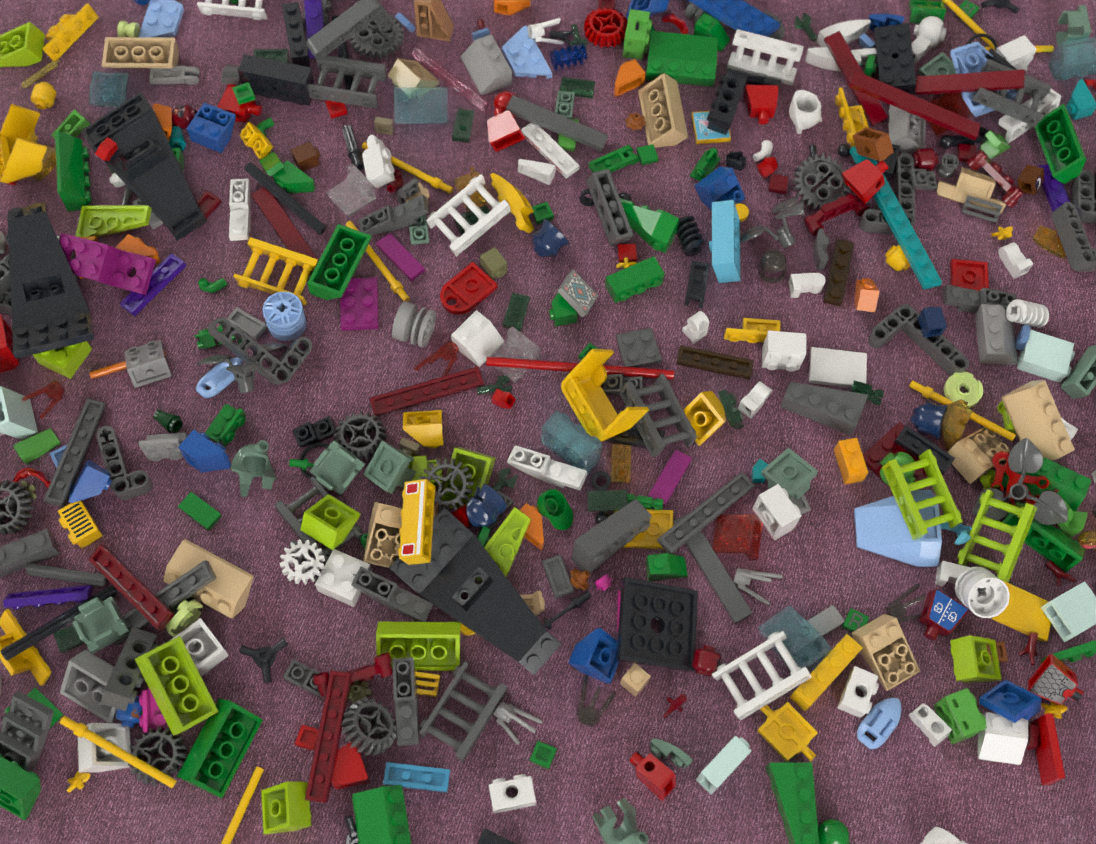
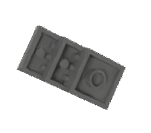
M20 691L13 694L10 710L3 716L0 732V754H2L4 759L10 762L15 761L25 771L33 772L44 747L54 710Z

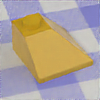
M713 391L701 392L683 410L696 432L697 439L695 442L698 446H701L726 422L724 405Z
M442 410L404 412L403 430L423 446L437 448L443 445Z

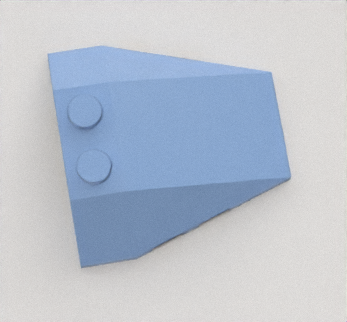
M978 41L950 51L956 74L980 72V69L988 60L984 57L985 54L991 55ZM1007 89L1005 98L1014 101L1017 90ZM977 91L961 92L965 103L975 117L995 111L972 100Z

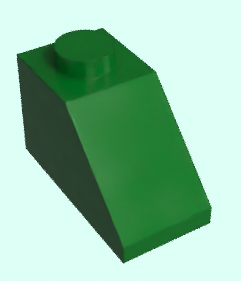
M703 13L695 23L693 35L718 38L717 50L719 52H722L730 42V38L719 20Z
M288 160L283 164L284 167L273 174L274 182L288 194L315 191L313 179Z
M558 293L551 303V309H549L550 320H554L555 327L577 323V311Z
M670 553L647 555L645 565L648 582L688 577L685 557Z

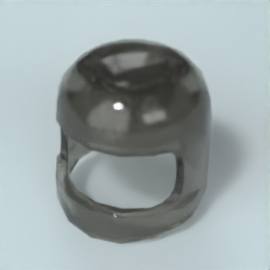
M769 249L761 256L759 274L764 281L773 284L782 281L784 278L787 259L782 251ZM765 270L773 273L783 270V274L778 278H768L765 276Z

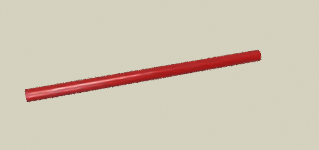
M487 356L486 366L571 372L579 364ZM603 365L607 375L623 374V376H643L644 378L658 379L660 374L664 373L666 379H674V370Z

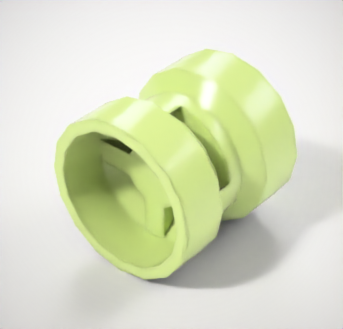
M119 21L117 27L118 37H138L140 33L139 24L135 22L128 24L126 21Z

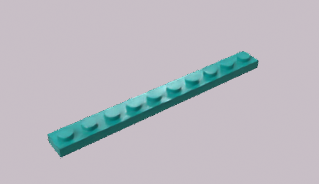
M856 146L851 147L850 154L856 165L864 160H869L874 166L878 164L874 159L859 155ZM884 176L885 184L873 196L923 290L940 286L942 283L940 276Z

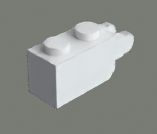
M370 135L367 139L368 149L364 150L362 157L367 182L378 189L395 180L394 167L391 163L390 150L384 147L382 140H377L376 136Z

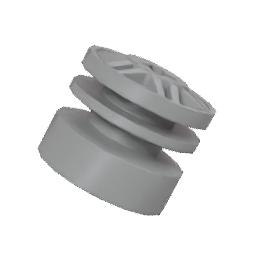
M404 301L399 307L393 323L392 338L406 342L411 336L410 341L412 345L418 343L419 347H426L435 328L436 311L430 309L427 312V308L422 307L418 312L416 304Z

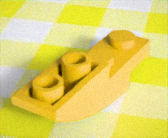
M495 173L490 174L492 186L499 195L497 196L499 202L501 203L505 199L509 204L511 213L516 218L515 223L517 227L527 233L534 231L528 216L534 210L524 194L501 176Z

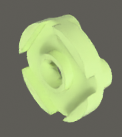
M956 372L944 384V394L947 399L965 408H971L976 406L983 396V386L979 380L977 381L973 377V374L969 372ZM964 387V390H968V393H962L959 389Z
M184 600L178 606L176 615L165 626L167 632L173 637L180 634L179 632L197 621L201 614L199 608H203V605L196 600L190 602Z

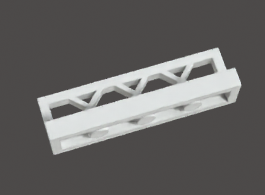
M1051 89L1045 98L1039 101L1037 111L1044 114V116L1059 107L1061 95ZM1033 97L1022 105L1031 108ZM1008 115L1000 118L998 123L1007 130L1005 140L1008 143L1034 127Z

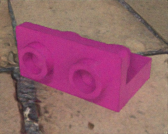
M149 687L143 689L139 696V703L143 706V714L140 716V727H143V733H148L149 728H153L156 731L158 726H161L163 730L169 728Z

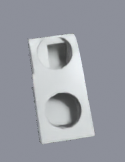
M921 34L912 42V52L916 55L913 58L914 65L931 48L929 46L933 42V40L923 38Z
M1014 242L1001 247L998 251L1000 259L1014 279L1028 273L1033 266L1030 258L1026 259L1022 252H1020L1018 245Z
M820 273L791 274L788 282L791 298H798L800 293H820L825 284V277Z
M699 311L687 319L688 324L682 329V332L695 344L707 335L709 320L702 311Z
M759 381L750 393L740 401L738 410L752 419L773 390Z
M942 561L937 567L935 585L944 586L947 582L956 584L959 575L970 567Z
M922 703L909 715L914 724L929 738V742L934 747L952 731L926 704Z

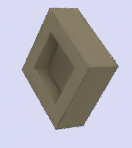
M375 117V132L393 136V119Z
M402 437L399 449L412 457L419 456L421 453L420 444Z

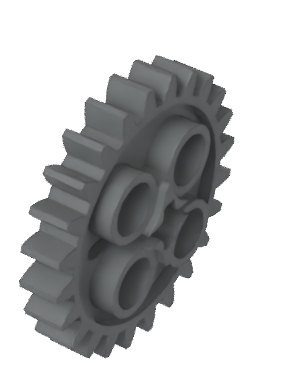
M394 19L392 28L382 32L373 20L349 38L351 47L355 49V52H360V56L366 54V59L372 56L373 60H375L376 56H379V59L382 60L383 55L388 58V53L394 55V50L399 51V46L403 45L404 31L402 24L398 23V19Z
M815 154L813 159L809 156L806 161L803 160L800 163L801 166L799 165L796 168L798 172L794 173L793 176L796 179L792 183L797 185L793 190L799 191L796 196L802 197L800 202L806 201L805 207L811 204L812 210L816 207L820 210L825 203L836 201L842 196L845 197V194L849 192L842 173L847 169H841L843 163L836 164L837 158L831 161L830 155L825 159L824 154L820 157ZM819 168L824 170V174L819 171ZM829 173H832V176L816 191L810 192ZM806 179L811 180L812 185L808 184ZM831 181L836 183V187L831 184ZM818 192L823 193L824 198H821Z

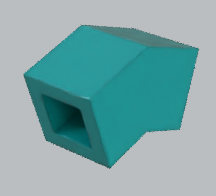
M761 459L752 468V483H764L765 481L761 471L769 464Z

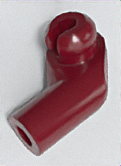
M394 170L395 180L387 186V190L390 193L397 191L403 186L402 172L400 170Z

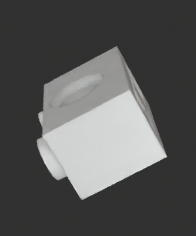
M854 666L850 670L837 708L859 718L865 713L868 714L872 707V702H870L871 696L876 694L879 684L876 683L878 676ZM855 689L862 690L864 697H859Z
M526 774L514 776L513 780L505 781V778L493 780V784H489L493 814L536 805L531 776L526 777ZM515 788L518 791V795L514 798H509L506 795V790Z

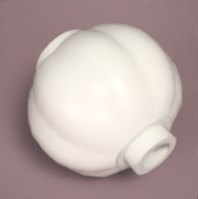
M929 16L923 19L919 25L915 26L914 35L918 37L921 34L923 38L933 40L929 47L934 48L939 45L940 41H944L947 28H943L944 23L941 19Z

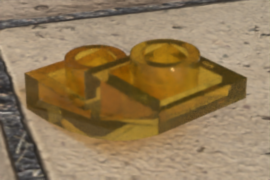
M1040 225L1032 240L1046 251L1065 259L1066 253L1060 238L1056 236L1057 231Z
M612 444L611 482L630 483L631 445Z

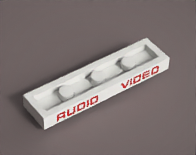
M531 122L521 129L526 140L550 164L555 165L556 169L566 179L579 170L580 165L539 125Z

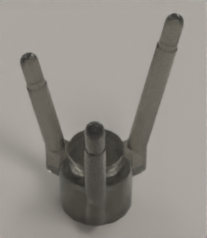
M916 584L896 600L888 603V606L885 607L887 615L896 617L899 623L920 619L921 614L904 615L907 614L906 608L925 599L924 595L905 604L899 603L919 588L920 584Z
M585 675L579 709L576 715L579 716L577 721L593 727L594 723L598 724L600 717L616 696V692L610 695L596 714L597 710L594 706L601 691V687L598 686L590 706L586 705L584 708L588 684V675Z

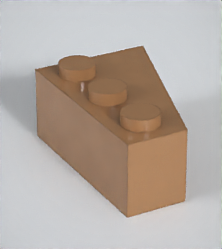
M414 0L417 36L450 42L454 25L442 1Z

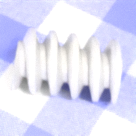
M1016 299L1007 306L1006 318L1011 322L1041 328L1048 322L1049 311L1044 305Z

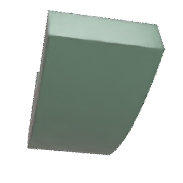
M558 91L555 113L572 120L575 92Z
M426 214L417 218V223L409 226L411 245L429 243Z
M653 738L649 743L650 751L655 757H661L665 760L671 755L672 762L679 768L682 766L686 769L693 761L685 752L668 742Z

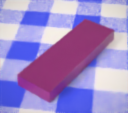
M391 233L376 243V246L410 281H413L425 272V268Z
M675 449L648 497H653V500L656 498L663 499V507H665L690 465L692 458Z

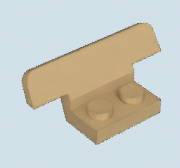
M961 167L956 186L939 180L936 193L940 197L965 204L966 198L969 195L1002 205L1000 214L1006 206L1003 201L991 198L996 184V180L991 176ZM969 201L970 204H974L993 211L997 210L996 208Z

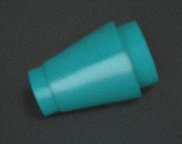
M173 127L169 143L172 148H180L181 151H184L186 143L182 129L180 127Z

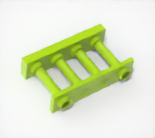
M930 449L919 456V461L900 466L897 460L894 459L882 467L913 540L927 534V528L948 522L951 529L963 522L961 513L956 508L939 470L936 457ZM924 468L927 479L910 484L906 483L903 473ZM932 486L935 497L919 502L914 501L911 491ZM940 504L944 515L925 521L922 519L919 512L920 509Z
M987 489L986 493H982L979 500L981 506L969 534L971 538L966 542L964 549L961 548L959 551L958 564L967 566L968 561L996 571L999 579L1009 583L1037 507L1026 503L1025 507L1022 506L1020 508L994 499L995 493ZM993 506L1018 515V518H1020L1018 525L1013 527L986 517L989 507ZM984 524L1011 534V537H1013L1011 543L1004 545L980 536L979 532L982 525ZM975 543L1002 552L1005 555L1003 563L997 564L971 554Z

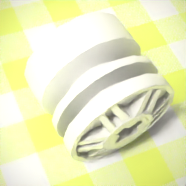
M983 567L966 569L956 580V597L971 612L981 618L998 616L1009 603L1010 594L1006 584Z

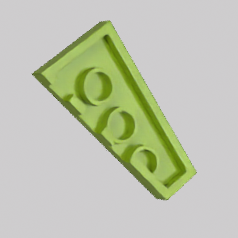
M84 205L81 208L75 236L100 237L149 225L152 209L149 205Z
M516 507L513 508L484 547L506 578L531 522V519ZM478 576L475 578L479 582L481 581V577Z

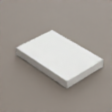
M811 347L809 383L857 389L866 388L867 353Z

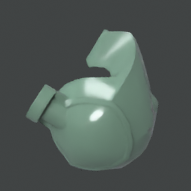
M261 440L257 444L243 446L233 458L231 471L239 474L241 497L247 496L254 477H262V488L268 490L272 489L274 480H277L266 452L269 445L265 440Z
M626 798L617 802L625 814L623 823L617 829L613 828L617 820L616 815L609 806L602 808L600 811L604 819L599 814L594 813L593 820L597 824L605 844H647L649 842L647 834L638 831L636 810Z

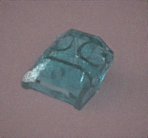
M93 71L89 90V104L118 107L126 102L127 82L130 75L128 73Z

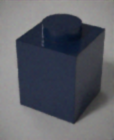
M926 307L918 317L923 337L942 335L947 327L941 307Z

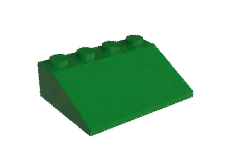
M651 31L645 80L653 81L665 73L676 80L678 84L713 87L717 65L718 38Z

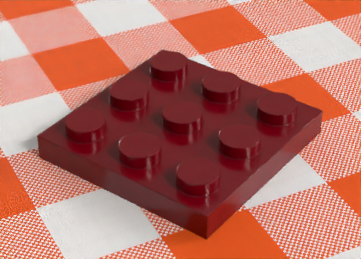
M901 422L897 423L863 454L866 466L881 480L880 469L882 465L880 463L889 453L892 452L895 455L898 452H904L912 456L915 461L920 460L894 443L905 427ZM924 468L916 469L914 473L916 479L914 482L927 477Z

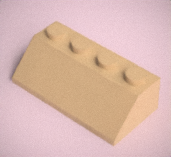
M105 37L102 68H174L178 65L179 48L175 38Z
M663 73L638 90L642 115L646 121L645 131L648 145L654 144V147L675 146L688 138L677 81Z
M1045 380L1030 381L1001 397L1020 441L1024 438L1030 439L1041 451L1043 457L1051 461L1059 459L1075 450Z
M184 539L167 564L163 582L171 584L204 560L209 561L217 579L191 597L231 619L234 618L246 606L254 575Z

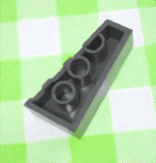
M790 382L780 407L851 436L857 426L868 395Z
M637 499L633 500L578 537L574 542L571 560L582 572L588 570L591 574L640 532L646 531L650 526L649 523L652 515Z

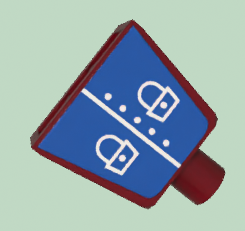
M937 588L928 592L919 619L920 623L928 627L924 636L931 641H935L938 634L946 636L952 633L969 609Z

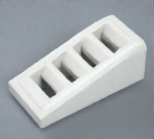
M519 159V173L550 185L555 176V165Z

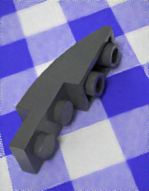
M422 194L394 208L388 205L360 218L361 232L369 235L381 234L417 223L418 217L429 213L427 197Z
M947 284L943 287L944 304L956 306L957 311L976 313L981 304L1001 305L1007 309L1010 302L1017 299L1014 293L982 288L980 291Z
M361 566L351 586L376 602L419 622H425L433 606L432 603L398 587L396 583Z
M414 658L392 659L397 746L420 745L419 705Z

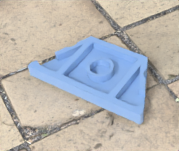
M150 0L138 37L169 38L176 36L184 12L183 5L175 0Z
M523 26L502 46V53L514 76L536 78V75H545L547 78H552V72L535 40L529 38L528 28Z

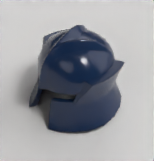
M546 219L543 220L540 229L531 234L533 236L534 252L541 257L553 256L556 258L559 250L570 244L566 237Z
M927 400L926 403L913 410L914 415H912L911 421L918 430V434H930L939 441L945 431V428L941 426L944 416H949L950 405H936Z
M483 484L481 490L477 486L474 497L468 502L466 512L473 526L487 527L496 522L497 517L505 512L507 507L500 494L488 485Z

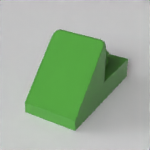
M990 130L985 135L988 140L980 148L990 159H993L1008 150L1011 145L1000 134Z
M1064 501L1068 509V520L1065 523L1057 524L1067 537L1072 538L1083 530L1088 513L1072 511L1066 501Z

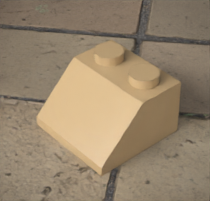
M397 59L388 74V77L393 80L392 83L404 90L403 93L410 98L423 96L440 82L418 61Z

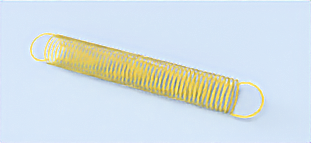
M53 60V62H50L48 65L53 67L46 65L41 69L46 72H40L39 70L34 74L38 77L32 75L27 79L31 82L25 80L21 83L22 87L24 86L26 89L27 86L32 85L38 78L40 79L45 73H49L48 71L58 66L51 63H58L59 61L55 62Z

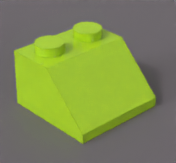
M328 494L304 512L300 530L333 550L346 539L361 513Z
M972 635L950 640L956 681L975 683L1002 680L995 640ZM986 644H989L993 661H991V656L987 651Z
M287 781L261 790L263 834L296 831L311 826L310 801L305 800L308 782Z

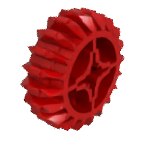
M604 6L603 9L597 8L596 11L592 10L591 14H588L584 21L586 39H589V43L594 42V46L600 45V48L605 46L608 49L610 46L615 48L616 44L621 45L622 41L625 40L627 18L624 17L623 12L618 13V9L612 10L611 7L606 9Z

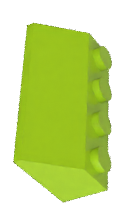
M378 622L376 631L377 655L389 652L391 659L413 657L415 671H455L457 666L460 665V622Z
M180 636L135 659L173 735L182 733L219 712Z

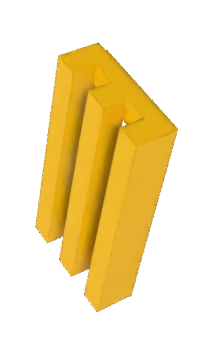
M416 672V678L435 680V683L416 680L417 685L434 688L433 691L417 688V693L419 695L437 697L440 675Z

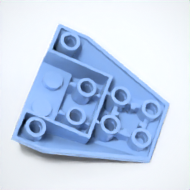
M932 490L911 491L916 502L935 497ZM894 496L854 509L857 548L916 567H938L942 545L940 524L927 528V534L913 540ZM936 504L920 509L919 512L922 519L925 521L938 517L939 505Z

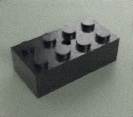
M910 23L876 27L875 47L879 81L909 94H915L916 80Z
M244 54L238 68V74L241 84L249 82L254 95L310 106L312 98L309 96L307 86L308 84H314L310 67Z

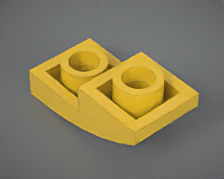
M251 122L246 124L239 135L245 145L251 147L259 159L267 156L273 148L270 141Z

